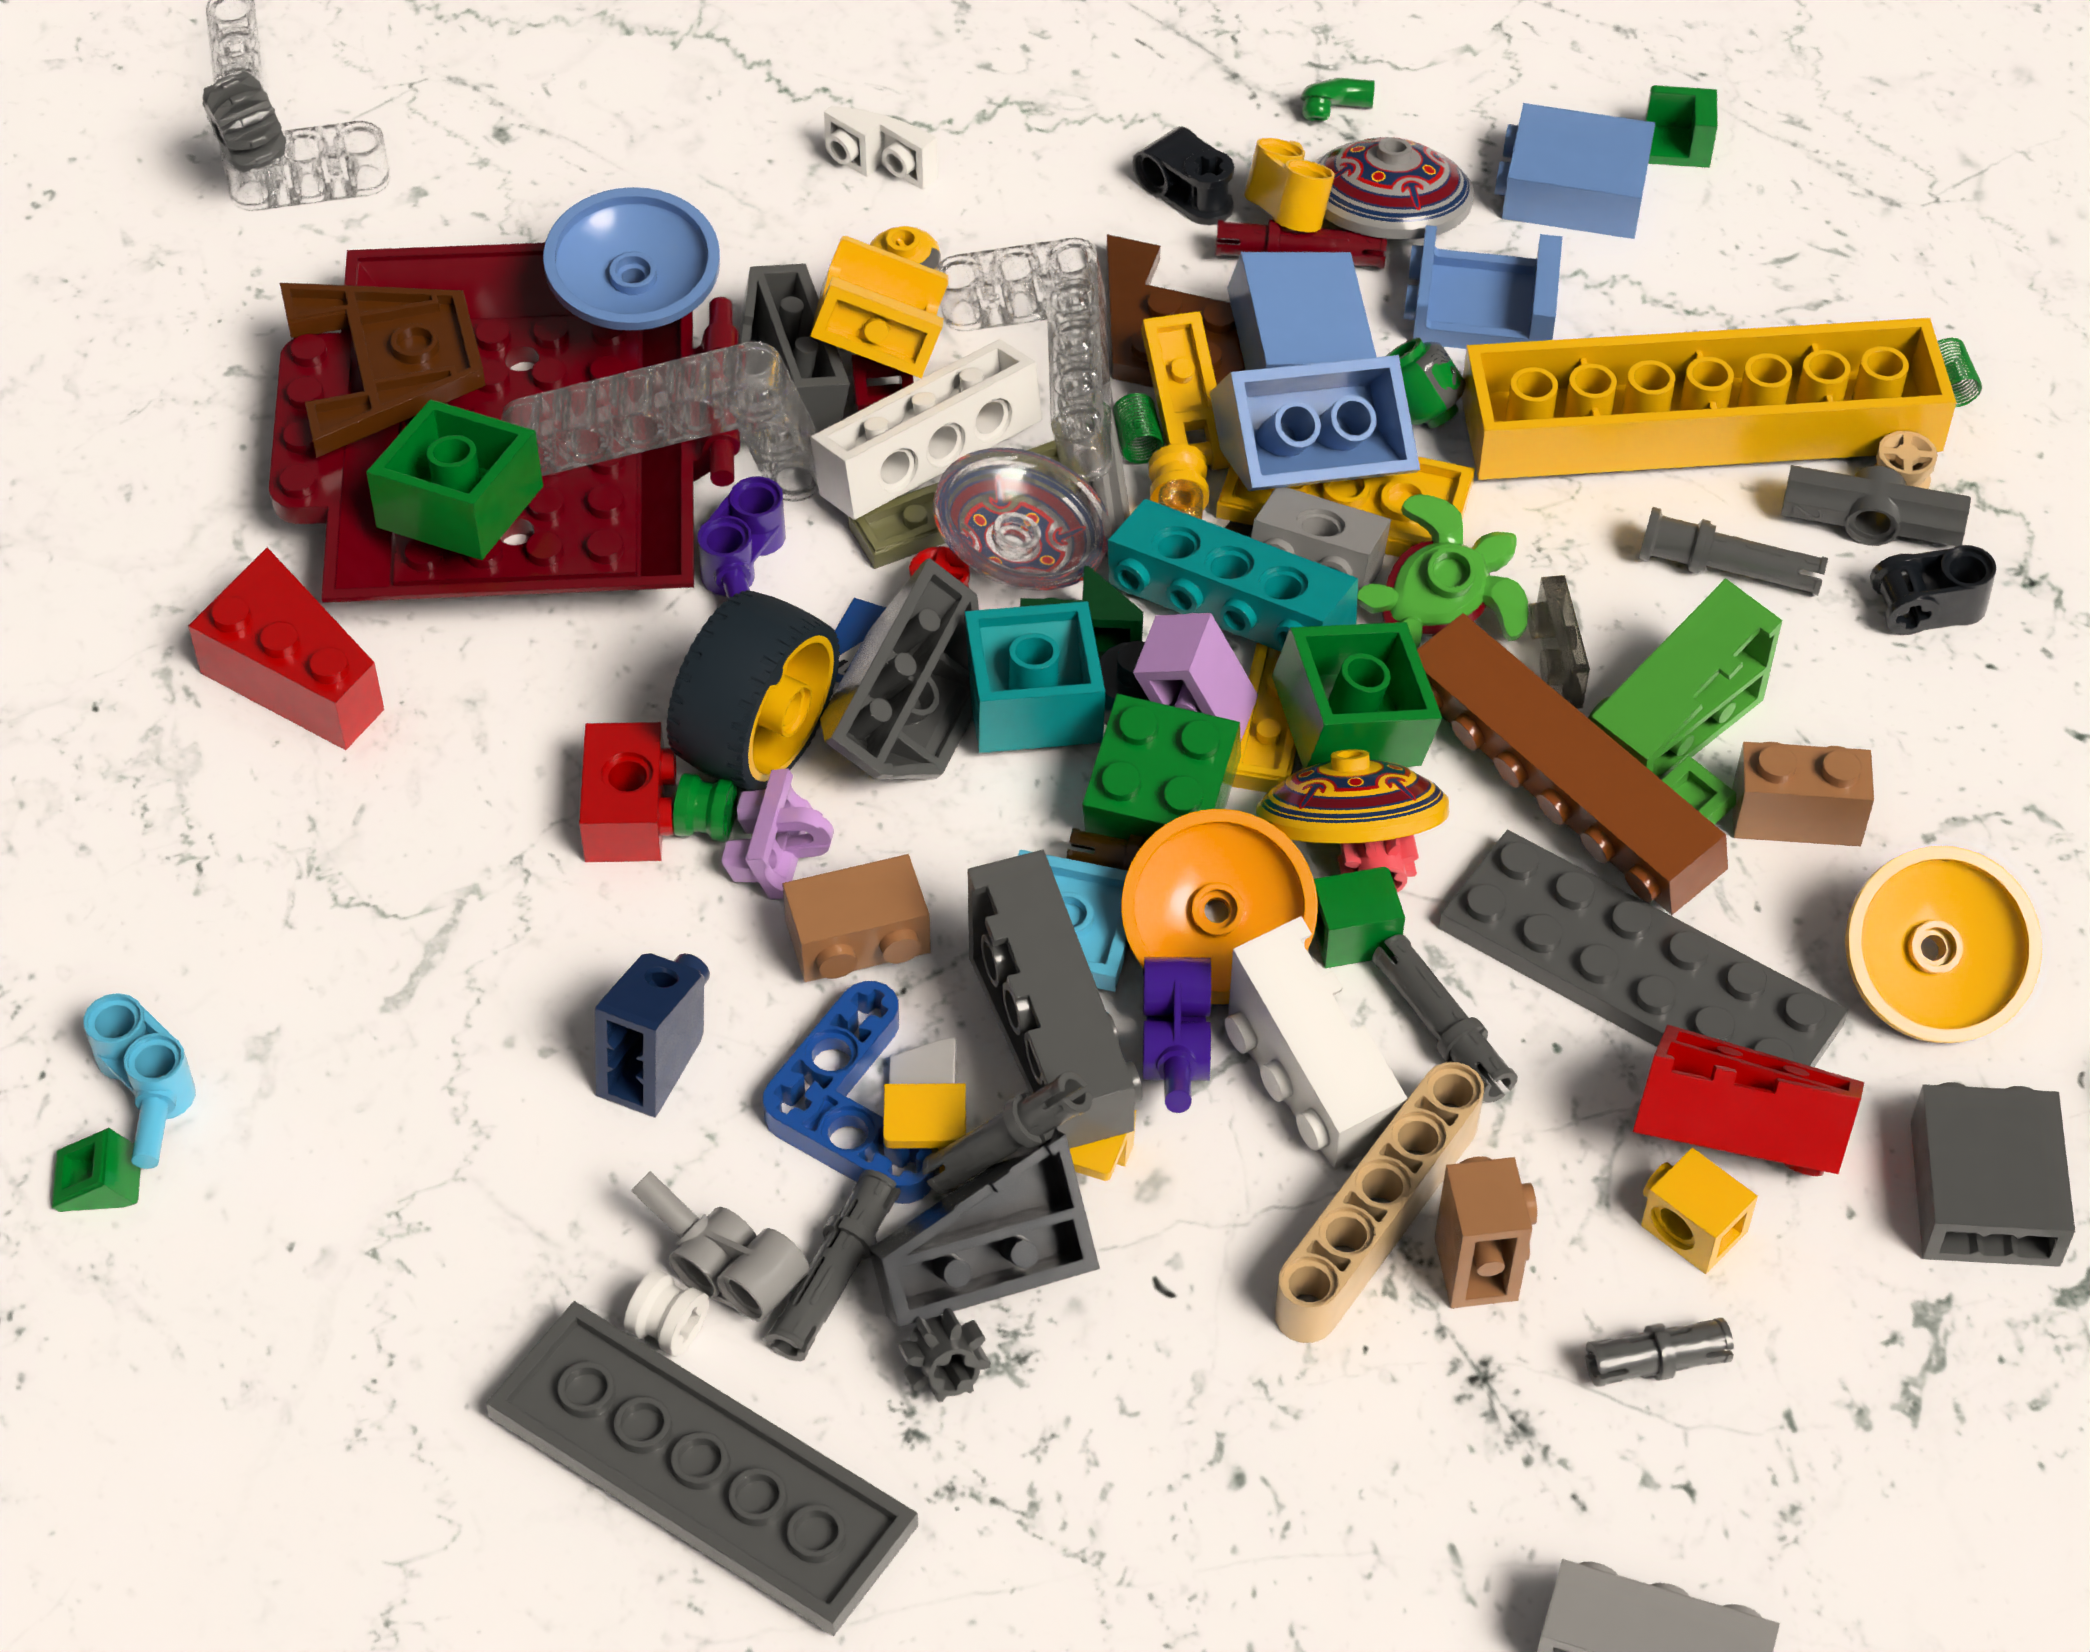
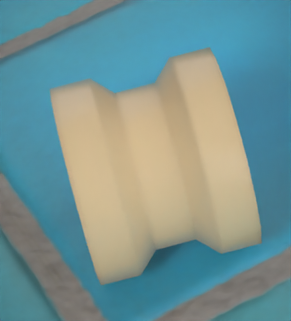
M1896 431L1886 435L1880 441L1876 455L1877 463L1874 466H1885L1894 469L1902 475L1906 485L1929 489L1931 482L1930 474L1934 471L1938 454L1935 445L1925 436L1911 431Z

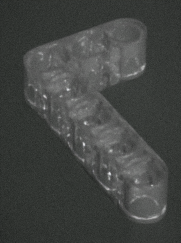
M209 0L206 5L213 84L216 83L217 79L229 74L234 76L247 71L260 81L263 90L267 92L269 98L264 47L254 0ZM351 121L282 130L286 139L284 156L273 160V164L259 170L254 168L245 173L238 171L229 163L226 154L222 152L220 147V156L230 199L236 207L246 211H259L370 196L384 190L390 183L391 175L384 135L380 127L368 121Z
M1065 238L956 254L940 261L935 270L945 273L949 277L948 286L941 300L940 307L945 324L951 329L973 331L1047 320L1051 429L1063 474L1068 479L1076 482H1091L1106 475L1112 468L1114 460L1106 292L1095 246L1086 239Z
M745 342L519 398L509 402L503 408L501 414L502 421L536 431L542 476L738 429L762 477L770 478L779 484L783 491V500L791 502L804 501L819 492L810 436L818 433L781 355L774 347L766 343Z

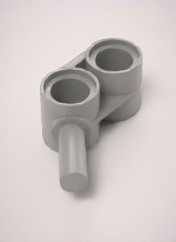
M651 1171L631 1190L680 1238L676 1243L678 1247L669 1257L670 1265L679 1279L688 1288H696L708 1295L709 1299H715L736 1309L750 1320L763 1321L809 1272L808 1260L803 1252L784 1234L775 1229L766 1228L756 1235L745 1220L724 1207H717L708 1216L704 1214L699 1218Z

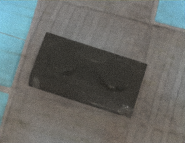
M1565 575L1541 577L1537 602L1529 603L1530 636L1533 640L1540 639L1543 648L1540 652L1541 679L1549 686H1552L1556 692L1575 708H1583L1590 667Z

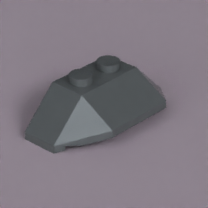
M926 559L867 632L820 718L825 742L874 779H937L944 773L973 717L965 631V611L979 610L977 594L932 559Z

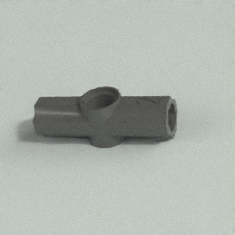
M1791 465L1781 515L1845 526V530L1852 539L1865 545L1880 546L1888 544L1897 536L1959 546L1962 545L1965 535L1971 497L1906 485L1901 474L1885 466L1865 467L1854 476Z

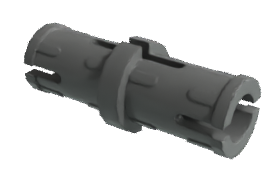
M1723 1317L1680 1327L1665 1328L1663 1323L1647 1325L1643 1333L1616 1339L1587 1342L1585 1347L1588 1353L1585 1355L1587 1370L1592 1383L1596 1387L1638 1377L1654 1376V1379L1657 1381L1671 1379L1675 1376L1676 1371L1707 1364L1731 1362L1734 1357L1731 1351L1734 1349L1732 1333L1727 1321Z

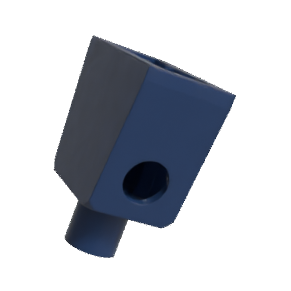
M652 953L642 954L595 1007L596 1096L656 1118L700 1044L704 1033V986L710 978V971L700 958L692 954L683 953L678 955L674 961Z

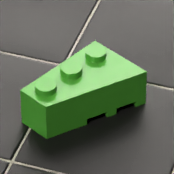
M1725 578L1610 697L1604 698L1594 707L1588 718L1662 780L1687 756L1693 757L1764 700L1783 620Z

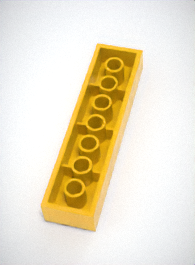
M1930 318L1467 345L1463 378L1466 385L1461 396L1478 480L1876 456L1880 441L1886 435L1896 431L1919 433L1935 445L1937 452H1943L1957 403Z

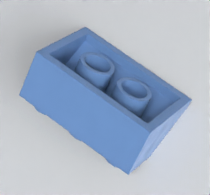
M1399 355L1230 372L1210 392L1220 450L1248 491L1417 473L1420 470Z

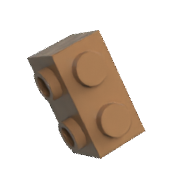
M1743 741L1732 789L1736 792V805L1733 807L1734 838L1861 847L1874 803L1871 750L1851 749L1841 746L1820 747L1789 745L1778 742L1759 743Z
M909 854L782 883L785 922L804 982L822 978H840L852 971L885 963H903L913 959L915 956L931 953L930 914Z
M1477 1156L1465 1159L1457 1164L1446 1165L1434 1239L1451 1309L1519 1300L1526 1261L1530 1258L1532 1225L1537 1223V1202L1532 1184L1521 1183L1515 1157L1491 1159L1489 1157Z

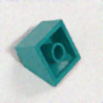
M1088 601L965 611L971 706L979 753L1102 743L1105 687Z

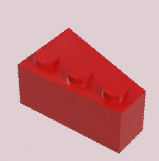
M268 547L188 625L202 675L344 750H347L385 710L375 662Z
M1667 1024L1654 1054L1633 1132L1722 1150L1742 1156L1780 1162L1793 1171L1809 1176H1823L1824 1172L1839 1175L1865 1082Z

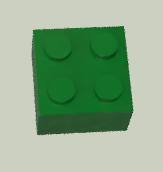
M431 399L366 472L377 528L479 560L485 558L543 487L535 430Z
M1407 622L1290 627L1274 668L1272 679L1303 768L1329 762L1333 752L1348 749L1365 750L1369 752V758L1372 760L1393 762L1404 767L1422 766L1442 721V716Z
M1117 694L1082 803L1085 831L1129 840L1130 834L1143 836V843H1145L1157 830L1178 817L1200 810L1225 809L1241 758L1240 722Z

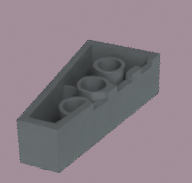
M1044 849L968 868L969 960L1029 1092H1036L1054 1081L1057 1076L1065 1071H1073L1086 1081V1087L1073 1093L1068 1098L1072 1101L1084 1093L1091 1092L1092 1105L1090 1109L1055 1128L1066 1134L1069 1149L1134 1131L1135 1102L1141 1101L1143 1098L1141 1080L1132 1061L1125 1062L1119 1046L1115 1023L1111 1015L1105 1010Z

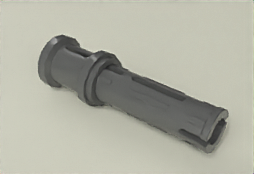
M1652 506L1639 559L1648 561L1651 556L1680 562L1686 564L1688 571L1698 573V571L1704 572L1706 566L1811 592L1812 595H1819L1823 580L1798 573V571L1803 569L1824 575L1828 562L1827 557L1822 556L1821 558L1715 532L1717 525L1711 524L1710 520L1702 519L1698 524L1664 516L1661 508Z

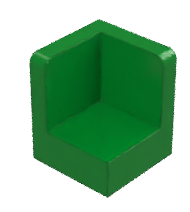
M1652 86L1649 92L1645 121L1655 122L1648 164L1710 168L1718 128L1717 89Z
M1379 867L1314 879L1318 900V914L1314 935L1325 969L1372 961L1373 954L1378 947H1381L1389 957L1395 956L1384 941L1395 935H1403L1405 915L1388 868Z

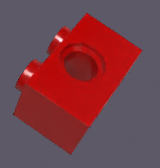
M661 722L585 723L579 820L585 862L662 861L663 836L674 835L673 797H664L665 785H676L677 760L676 754L673 753L674 751L670 747H664Z

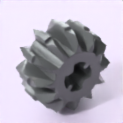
M244 71L234 76L233 74L217 79L215 84L204 88L202 99L207 119L211 124L214 136L217 138L222 152L226 154L229 163L235 169L242 173L254 168L259 170L273 164V160L284 156L286 139L281 130L282 126L276 116L275 109L269 101L267 92L263 90L258 79Z

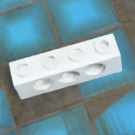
M998 339L810 436L820 496L855 520L902 494L921 487L934 477L959 464L968 462L972 457L1004 440L1015 437L1019 432L1042 421L1036 361L1003 340Z

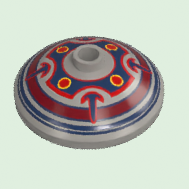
M1395 137L1364 139L1338 146L1315 162L1326 166L1335 173L1324 218L1339 227L1355 233L1385 239L1424 238L1426 225L1437 226L1436 235L1447 232L1461 224L1468 217L1472 209L1474 190L1468 176L1447 156L1415 141Z

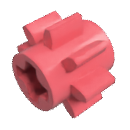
M1414 835L1374 842L1340 843L1342 854L1337 857L1341 874L1386 867L1390 870L1397 892L1405 887L1407 877H1415L1417 874L1414 861L1419 856Z

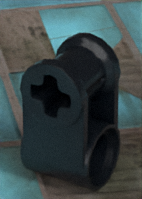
M1183 126L1176 127L1133 156V170L1142 187L1150 194L1160 197L1184 213L1191 221L1203 225H1214L1218 223V220L1226 221L1232 215L1234 202L1232 196L1228 193V182L1234 175L1233 160L1226 153L1215 149L1198 138L1190 129Z
M1959 545L1951 549L1890 556L1873 568L1870 574V582L1877 594L1883 596L1887 607L1884 615L1888 629L1898 635H1911L1923 630L1956 625L1968 626L1979 622L1985 616L1988 609L1997 569L1995 560L1984 549L1973 545Z

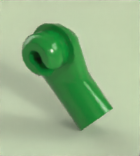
M1332 78L1310 84L1305 87L1300 97L1304 101L1302 115L1307 120L1326 121L1331 114V105L1373 108L1375 80Z

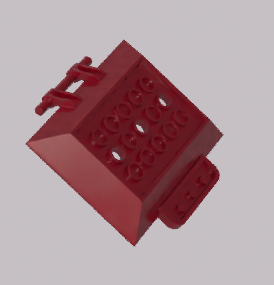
M545 243L347 250L344 285L463 290L483 366L486 386L445 404L535 430L543 487L483 560L377 528L366 472L414 417L316 458L305 402L364 392L350 328L342 329L340 333L304 334L293 338L283 347L280 354L269 493L273 510L280 519L292 524L327 523L322 603L694 588V482L710 472V480L714 485L720 487L731 485L735 479L734 456L740 451V418L734 412L733 369L737 367L739 360V333L736 327L733 326L732 302L725 297H716L710 301L709 326L704 330L700 346L693 348V311L672 323L644 330L605 328L589 323L571 313L557 300L548 285L543 261ZM522 362L534 364L531 369L526 371L510 369L515 364ZM710 385V412L704 417L701 431L693 434V395ZM516 534L530 536L526 543L520 545H509L503 542L506 538Z

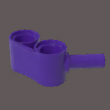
M755 476L740 480L732 487L730 493L711 517L700 527L697 533L701 578L706 589L714 594L727 596V599L733 597L736 593L739 594L741 591H750L749 587L755 579L754 562L759 556L772 554L783 546L786 540L783 491L779 484L772 479Z
M1144 957L1143 1016H1146V1020L1143 1023V1080H1164L1165 1106L1173 1113H1183L1190 1108L1192 1103L1191 1081H1210L1211 1022H1206V1017H1210L1211 958Z

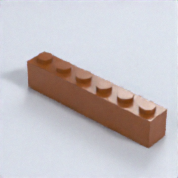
M1464 613L1417 649L1441 716L1451 724L1455 735L1462 744L1472 751H1476L1479 748L1492 759L1498 773L1509 785L1515 788L1522 785L1537 799L1539 807L1553 823L1557 825L1567 824L1580 836L1584 847L1593 858L1603 864L1608 861L1625 875L1630 888L1643 901L1650 903L1654 900L1672 916L1728 870L1727 838L1723 831Z

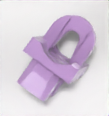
M789 769L771 770L766 789L741 792L737 806L738 821L746 834L753 833L752 838L727 841L722 856L723 866L734 882H759L769 899H784L782 883L792 881L798 858L816 857L825 854L829 850L834 834L832 824L823 817V814L813 809L809 801L795 793L791 786L793 775Z

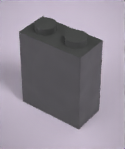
M1956 1082L1938 1085L1923 1084L1910 1121L1922 1258L1926 1260L2061 1267L2075 1233L2059 1091L2034 1090L2026 1086H2012L2005 1089L1967 1087Z

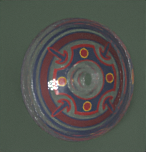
M988 448L964 455L954 461L942 474L933 498L935 523L949 548L970 568L986 578L1006 586L1026 590H1053L1077 584L1083 580L1084 565L1096 570L1102 563L1108 549V539L1111 537V524L1108 512L1099 495L1076 472L1054 459L1035 452L1015 448Z

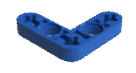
M863 981L852 985L841 995L768 1083L763 1092L764 1120L768 1130L777 1138L855 1182H858L859 1176L864 1170H875L887 1175L896 1182L895 1188H900L901 1190L900 1196L895 1203L911 1204L922 1200L932 1189L927 1180L935 1177V1170L925 1175L922 1170L925 1157L933 1153L931 1148L885 1147L883 1137L884 1117L846 1097L899 1030V1001L895 992L886 984L877 981ZM875 1008L881 1010V1018L871 1014L859 1026L858 1011L869 1014ZM857 1029H859V1039L854 1035ZM837 1049L845 1052L850 1057L849 1063L836 1071H826L814 1064L816 1056L826 1050ZM805 1081L810 1085V1087L807 1089L806 1093H805ZM803 1095L805 1096V1111L794 1107L788 1114L782 1112V1103L794 1106ZM843 1127H856L867 1135L865 1142L853 1149L836 1147L830 1141V1138L835 1131ZM882 1144L884 1145V1156L878 1153ZM909 1162L916 1164V1173L905 1170L899 1177L893 1175L892 1164L899 1168H904Z

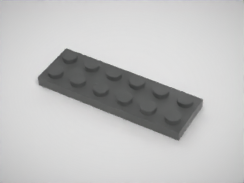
M1508 829L1441 913L1440 930L1658 1047L1668 1024L1815 1067L1843 1027L1849 1010Z
M576 1301L572 1302L486 1402L488 1415L491 1419L832 1636H835L918 1527V1513Z

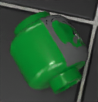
M1414 338L1402 343L1386 355H1399L1412 425L1426 423L1429 428H1435L1446 423L1457 414L1459 408L1456 402L1463 395L1466 383L1440 343H1423L1420 338Z

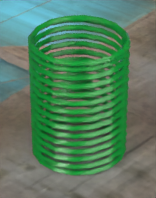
M1953 337L1938 340V345H1941L1939 348H1942L1940 351H1943L1941 354H1944L1942 358L1946 370H1948L1947 374L1950 383L1955 385L1952 388H1956L1952 390L1957 391L1953 393L1958 394L1954 396L1959 397L1955 399L1960 400L1956 402L1961 403L1956 404V407L1967 405L1978 397L1983 386L1964 342Z
M1128 394L1121 397L1113 406L1121 452L1124 459L1130 463H1149V459L1146 458L1151 457V453L1158 448L1160 449L1165 446L1155 402L1146 394Z

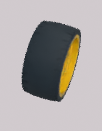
M745 590L739 594H734L733 597H729L702 626L679 669L667 712L666 731L668 733V744L671 746L670 749L693 767L718 780L732 781L735 786L750 791L766 789L771 770H791L809 747L821 725L820 718L830 702L838 675L840 645L838 644L839 639L836 632H834L835 630L816 616L773 596Z

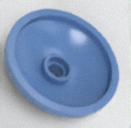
M626 187L591 195L566 210L552 226L547 236L543 261L545 276L552 293L571 313L589 323L605 328L644 330L660 327L686 316L707 298L719 275L720 247L711 223L689 202L660 190Z

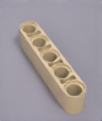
M1445 1062L1436 1065L1426 1074L1282 1266L1278 1277L1275 1321L1280 1331L1289 1339L1300 1343H1314L1325 1339L1335 1329L1442 1183L1446 1165L1456 1164L1474 1139L1479 1126L1484 1096V1083L1480 1075L1470 1066L1459 1062ZM1442 1104H1453L1459 1107H1448ZM1408 1150H1417V1151L1423 1152V1153H1425V1154H1424V1155H1414V1154L1409 1153V1152H1407V1151H1408ZM1371 1198H1384L1391 1202L1378 1203L1372 1201ZM1348 1246L1356 1251L1341 1252L1333 1247ZM1311 1295L1317 1297L1319 1301L1304 1302L1296 1297Z

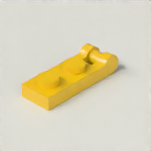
M1201 312L1143 319L1141 332L1166 446L1171 444L1195 446L1204 453L1207 465H1210L1211 470L1230 468V463L1221 452L1210 397V392L1217 384ZM1204 429L1206 442L1188 444L1186 431Z

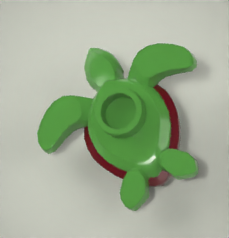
M1422 494L1411 496L1404 501L1401 507L1403 515L1425 528L1431 535L1432 541L1420 542L1401 554L1390 572L1386 585L1368 584L1363 586L1358 591L1357 604L1372 614L1382 612L1384 623L1407 622L1417 649L1420 647L1422 636L1436 635L1462 613L1474 622L1482 615L1486 607L1492 609L1496 614L1505 639L1515 641L1520 638L1527 628L1529 614L1525 591L1518 582L1512 579L1490 575V573L1497 572L1506 566L1513 558L1517 545L1516 535L1508 532H1491L1480 537L1474 543V546L1470 548L1463 544L1462 516L1454 505L1446 500Z

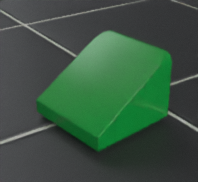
M106 1128L58 1149L52 1208L58 1212L124 1208L137 1204L139 1200L141 1168L131 1162L134 1143L112 1129Z

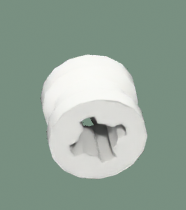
M659 1269L653 1270L642 1280L630 1299L625 1312L624 1329L639 1338L650 1335L658 1340L660 1349L675 1357L679 1356L689 1348L698 1335L708 1312L709 1297L694 1287L682 1290L675 1286L672 1276Z

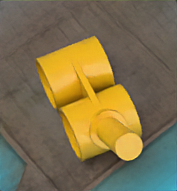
M1261 138L1257 140L1244 197L1250 202L1259 205L1281 226L1300 232H1317L1321 230L1335 173L1324 165L1304 160L1305 151L1297 141H1286L1277 138Z

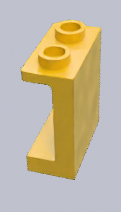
M842 236L822 284L810 337L922 379L943 327L944 318L937 316V311L948 286L949 277L945 273L854 238Z

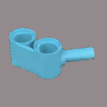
M120 993L105 995L95 1000L87 1008L83 1017L84 1029L101 1073L109 1078L120 1080L133 1093L135 1105L140 1110L131 1162L139 1168L152 1169L159 1164L166 1119H172L183 1114L194 1101L196 1096L194 1080L184 1048L179 1040L174 1038L138 1000L130 995Z

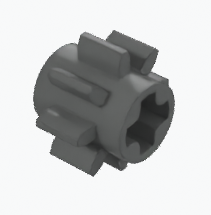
M947 1308L943 1315L926 1320L921 1317L915 1319L916 1326L911 1333L910 1341L900 1342L898 1346L905 1361L909 1364L903 1372L913 1390L923 1389L929 1384L937 1402H943L946 1396H956L964 1392L972 1393L974 1391L973 1385L979 1377L980 1370L990 1368L991 1365L982 1347H980L986 1338L976 1321L972 1320L961 1326L951 1308Z

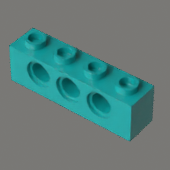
M1146 498L1108 539L1109 583L1115 588L1181 614L1211 613L1219 628L1280 652L1290 627L1353 625L1357 622V577Z

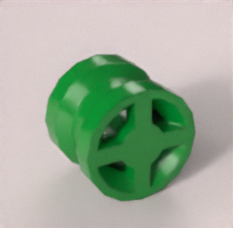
M682 774L674 802L673 830L675 835L689 837L695 832L707 833L713 841L726 843L730 838L735 820L737 786L732 781L720 779L716 783L703 782L698 774Z

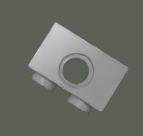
M1275 488L1254 519L1251 538L1357 577L1359 591L1363 586L1373 584L1382 569L1391 519L1291 488Z

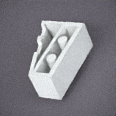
M1302 916L1233 949L1228 1017L1225 1019V1028L1234 1047L1242 1054L1248 1052L1258 1065L1264 1086L1271 1097L1277 1102L1283 1100L1295 1115L1298 1130L1308 1147L1314 1151L1320 1149L1332 1167L1337 1169L1368 1153L1407 1101V1097L1366 1026L1363 1025L1353 1030L1333 996L1341 992L1343 987L1333 970L1321 976L1305 948V939L1309 938L1312 933Z

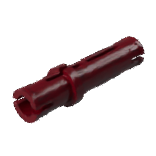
M1269 219L1268 225L1225 222L1224 220H1218L1215 256H1240L1241 252H1351L1354 265L1378 267V269H1384L1386 256H1384V251L1387 250V239L1366 236L1352 231L1321 229L1317 232H1300L1280 226V224L1272 219Z

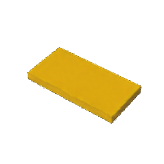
M1418 456L1420 470L1417 473L1287 488L1391 519L1385 554L1400 557L1411 546L1424 541H1432L1431 535L1425 528L1403 515L1401 507L1404 501L1418 494L1434 496L1454 505L1461 513L1463 520L1474 482L1475 468ZM1230 465L1217 502L1216 518L1253 526L1254 519L1274 489L1248 491Z

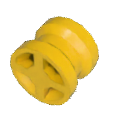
M1171 444L1161 447L1152 454L1148 467L1149 478L1152 481L1150 500L1191 516H1195L1203 511L1209 503V485L1205 480L1207 477V459L1204 453L1195 446Z

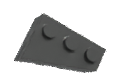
M806 263L750 266L739 328V360L734 371L733 380L734 412L740 418V442L810 437L843 419L850 382L837 347L810 337L819 298Z

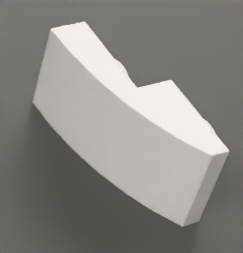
M830 106L824 111L826 153L831 155L840 164L847 165L866 177L883 166L893 175L904 178L922 190L938 179L937 137L904 121L867 110Z

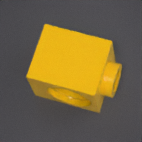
M1692 1147L1674 1166L1668 1162L1663 1163L1647 1181L1643 1190V1195L1647 1197V1203L1641 1226L1704 1274H1707L1748 1232L1758 1195Z

